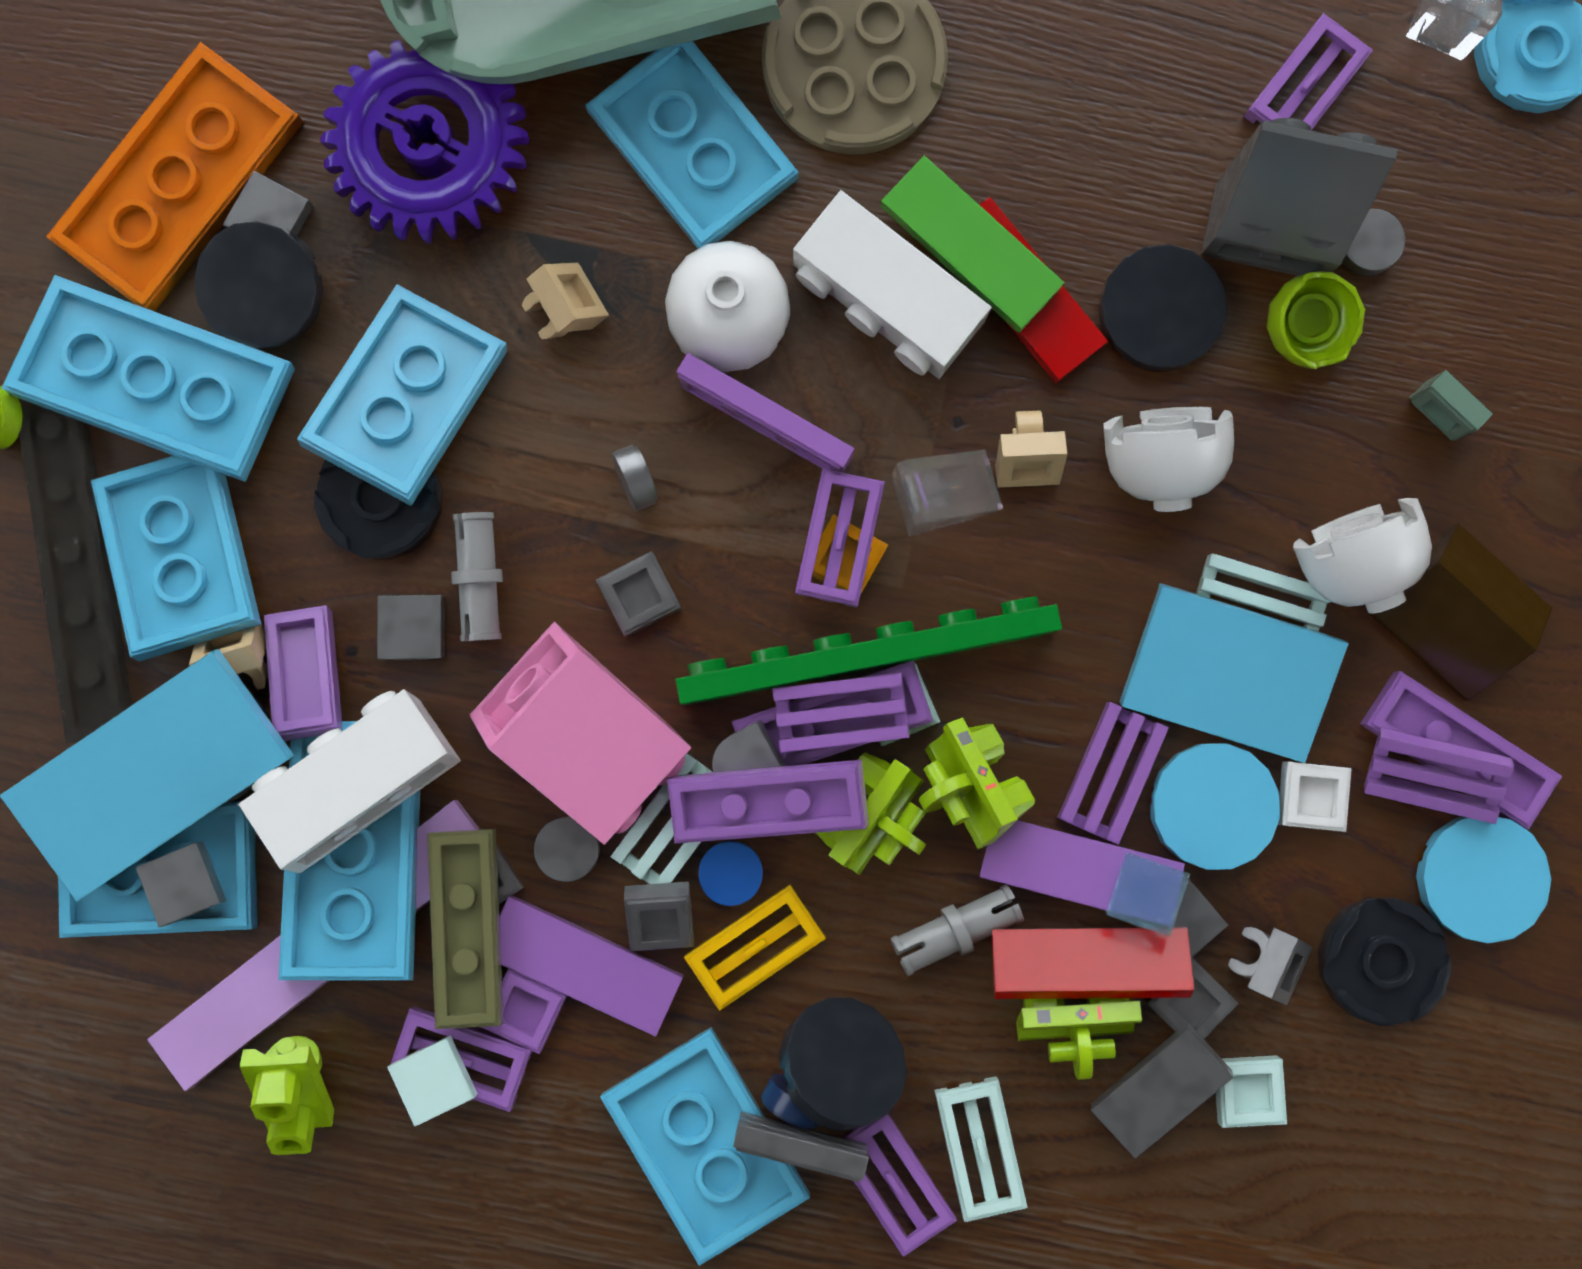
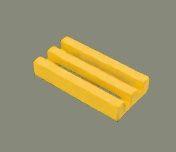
M789 884L685 954L684 958L720 1011L826 939V936L816 924L791 884ZM787 903L793 913L712 968H707L703 962L705 958ZM799 924L802 925L807 934L725 990L721 989L717 983L718 979Z

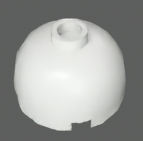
M734 241L706 244L687 255L672 274L665 299L669 330L681 351L686 355L690 353L722 372L749 369L770 357L777 348L778 342L784 336L790 318L787 284L774 262L755 247Z
M1211 407L1151 409L1140 411L1141 424L1123 427V415L1103 423L1105 452L1113 478L1118 486L1131 496L1153 501L1154 510L1175 512L1191 508L1192 498L1206 494L1215 488L1225 478L1232 463L1234 428L1233 415L1228 410H1224L1218 420H1212Z
M1418 498L1398 499L1401 512L1384 515L1381 505L1378 504L1321 525L1311 531L1316 543L1310 546L1300 538L1295 541L1294 551L1311 587L1324 599L1342 606L1350 607L1365 604L1368 613L1371 614L1383 612L1404 603L1406 597L1403 591L1416 584L1422 578L1430 564L1432 544L1428 525Z

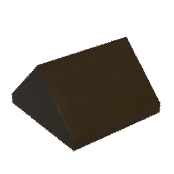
M1456 523L1431 549L1430 564L1422 578L1416 584L1403 591L1406 601L1392 609L1373 613L1371 616L1464 701H1468L1537 650L1552 607L1464 527Z

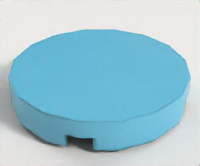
M1503 0L1489 12L1477 31L1474 59L1479 78L1494 98L1514 110L1539 114L1561 109L1582 94L1581 4L1574 0Z
M1227 743L1196 744L1174 754L1159 770L1153 784L1150 820L1160 842L1179 860L1206 870L1234 869L1254 860L1272 841L1280 819L1279 791L1269 769L1251 752Z
M1458 817L1434 831L1427 841L1426 846L1428 847L1423 853V859L1418 862L1416 880L1421 902L1440 926L1461 938L1493 943L1513 939L1535 924L1547 905L1552 879L1547 855L1532 833L1511 819L1498 817L1496 824L1467 817Z

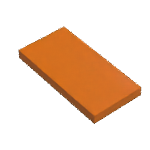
M200 42L46 237L135 305L155 312L199 257L212 237L221 229L253 171L263 175L304 122L297 113Z

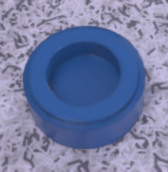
M728 840L714 845L703 856L699 866V882L705 894L716 903L726 906L739 905L751 899L758 891L763 877L762 863L758 854L749 845L740 841Z

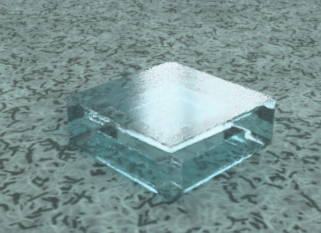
M1126 852L1105 915L1170 937L1190 874Z

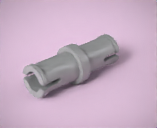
M469 512L453 514L457 571L451 572L452 585H458L460 641L502 639L499 627L497 583L503 582L502 569H496L493 530L494 513Z
M1008 885L1000 886V889L957 909L953 904H950L940 909V917L902 935L891 937L890 940L897 956L915 947H923L901 958L902 961L900 963L907 976L957 951L961 956L973 952V944L991 936L992 929H1006L1015 924L1023 923L1024 917L1019 904L997 914L992 913V911L1010 904L1012 899L1015 898Z

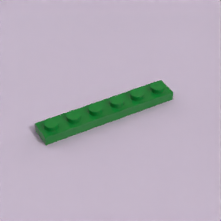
M1038 596L1001 603L1002 615L978 620L975 608L942 614L938 616L940 627L915 632L913 621H905L875 628L877 639L852 644L850 633L815 639L813 640L814 652L794 656L789 655L788 645L750 652L752 664L727 668L725 658L688 664L689 676L675 679L681 705L686 706L906 663L912 660L916 661L1053 634L1062 630L1058 606L1054 604L1040 607Z

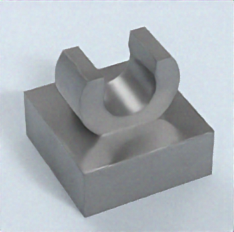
M1244 928L1242 935L1259 944L1261 955L1255 963L1250 965L1231 958L1228 966L1236 974L1251 979L1248 988L1287 1005L1313 947L1276 928L1273 929L1271 936L1256 928Z

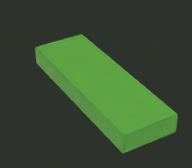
M925 155L881 201L880 207L978 297L989 304L991 309L1018 333L1030 323L1065 283Z

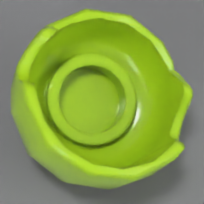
M1324 271L1308 272L1286 282L1269 304L1266 328L1273 347L1287 361L1301 367L1317 369L1342 362L1348 357L1351 347L1356 344L1362 334L1365 308L1356 287L1337 274Z

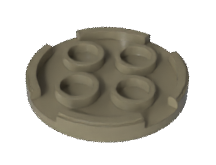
M785 0L779 7L781 19L771 21L769 26L767 25L763 39V80L766 92L776 113L800 138L814 146L835 153L868 154L885 150L904 141L914 134L929 118L939 101L945 83L948 66V48L940 18L928 0Z

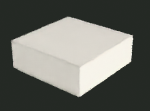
M1282 762L1279 791L1280 819L1278 825L1346 832L1351 768Z

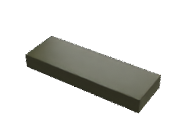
M496 829L427 833L435 1029L501 1026L504 1023Z

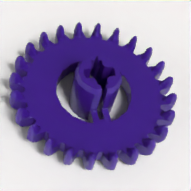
M394 40L391 43V57L387 59L377 50H371L368 53L371 68L366 71L359 66L352 65L349 67L348 72L355 84L352 87L345 85L334 87L333 93L343 103L342 107H330L323 113L324 118L330 124L337 126L336 129L324 132L320 137V142L325 148L337 150L325 159L324 168L330 174L343 172L334 183V191L340 197H347L349 193L355 192L351 198L349 208L356 217L363 216L365 211L372 207L370 224L377 232L384 230L385 224L393 218L394 233L401 241L407 239L408 232L413 223L417 225L421 238L428 244L432 243L435 223H441L449 237L453 240H456L458 237L457 218L463 216L475 229H480L481 221L476 208L478 205L482 204L495 213H501L502 211L501 205L493 193L495 187L511 193L517 192V186L511 176L505 171V168L523 170L527 167L524 157L516 150L510 148L518 144L527 145L530 141L528 133L523 128L510 125L515 121H522L526 117V112L522 105L512 102L504 103L507 99L515 96L514 85L480 83L449 74L428 62L414 49L407 52L400 40ZM434 95L451 101L463 111L468 120V145L466 146L457 141L446 118L435 107L425 104L412 105L401 111L395 108V106L413 96ZM381 129L393 135L395 145L414 172L427 178H438L416 181L399 176L390 169L380 154L379 135ZM435 137H437L441 146L436 143L434 146L428 143H423L418 149L413 139L418 142H420V140H423L425 142L430 143L434 140Z

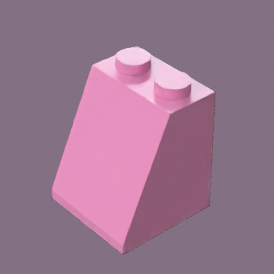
M556 622L551 624L470 714L485 744L493 754L604 845L615 833H623L636 821L642 809L641 804L658 785H666L669 778L676 777L684 765V756L691 749V746L676 730Z

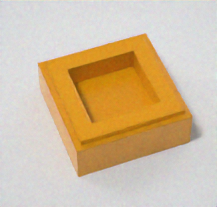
M834 514L821 535L812 577L823 583L838 516ZM849 524L836 588L847 591L861 529L852 524ZM874 536L861 593L888 547V544Z

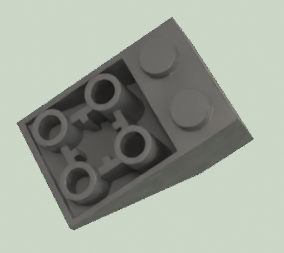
M1278 118L1271 122L1263 120L1216 183L1201 255L1295 276L1317 271L1333 272L1341 265L1396 160L1398 149L1377 145L1375 138L1362 133L1347 132L1334 136L1311 131L1309 124L1298 119Z

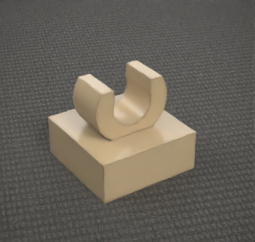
M579 263L543 264L526 278L534 292L525 297L522 303L523 309L526 312L538 311L544 308L550 319L548 325L538 332L541 339L558 338L566 335L568 332L593 329L609 316Z
M1041 410L1015 412L1016 428L1012 429V434H1000L995 463L997 488L1060 485L1067 457L1065 431L1044 432Z
M254 626L195 644L189 665L191 666L211 651L219 649L236 674L244 672L251 676L257 690L265 688L268 668L263 660L266 648L263 626Z

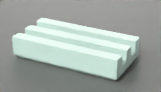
M1213 553L1207 555L1196 591L1197 595L1210 598V594L1303 622L1305 623L1304 628L1319 632V628L1324 626L1327 616L1324 614L1326 605L1331 602L1324 599L1308 582ZM1219 572L1311 601L1310 607L1306 609L1216 581V574Z
M687 753L684 756V765L676 776L688 775L690 772L693 774L713 772ZM668 783L662 786L610 856L618 863L630 869L638 878L645 880L649 884L671 883L701 843H684L661 875L653 870L651 866L674 836L671 817L641 859L631 853L668 803Z
M994 1076L985 1078L983 1082L972 1084V1082L959 1084V1087L952 1089L945 1087L934 1090L964 1222L1027 1208L998 1078ZM988 1097L1010 1193V1196L998 1198L976 1101V1099ZM961 1102L964 1105L985 1202L976 1204L973 1203L952 1104Z

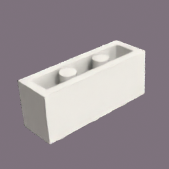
M842 190L838 192L793 248V266L798 269L795 276L799 282L810 292L822 299L828 294L837 299L848 308L845 316L855 327L870 337H874L879 332L898 347L894 351L896 357L905 366L921 376H924L929 371L940 379L985 323L991 310L989 304Z
M405 689L397 694L394 691H388L377 696L361 710L363 718L343 732L337 728L322 734L307 747L306 750L309 754L307 757L289 769L286 766H282L269 771L252 785L255 793L238 805L281 870L302 873L461 761L417 697Z

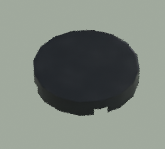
M253 221L233 224L212 237L199 256L194 283L198 306L211 328L227 339L254 349H265L282 346L306 333L319 314L324 293L322 275H318L317 266L313 260L316 258L308 244L292 231L270 223Z
M1171 244L1147 246L1125 257L1106 280L1098 305L1101 330L1108 342H1112L1114 348L1121 353L1120 356L1131 365L1154 372L1179 370L1202 357L1221 335L1227 314L1225 288L1213 266L1194 251Z
M327 460L324 461L319 472L321 476L317 483V491L314 490V508L323 531L338 547L364 559L392 560L413 552L431 536L442 513L443 488L436 469L433 470L412 506Z
M1393 897L1363 898L1342 908L1326 926L1318 949L1319 974L1330 998L1349 1015L1377 1026H1396L1394 1024H1402L1409 1020L1413 1022L1427 1015L1444 996L1452 972L1451 955L1447 954V946L1443 939L1445 936L1440 925L1421 907Z
M826 998L807 1007L799 1013L785 1030L779 1051L780 1071L784 1069L785 1078L789 1084L785 1088L793 1104L812 1122L834 1131L862 1128L877 1121L890 1112L902 1095L907 1074L904 1048L892 1024L874 1007L856 999Z

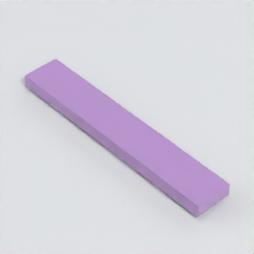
M458 800L450 802L417 828L416 913L430 902L427 833L479 830V827ZM281 935L147 1039L184 1091L192 1089L330 981L278 980Z

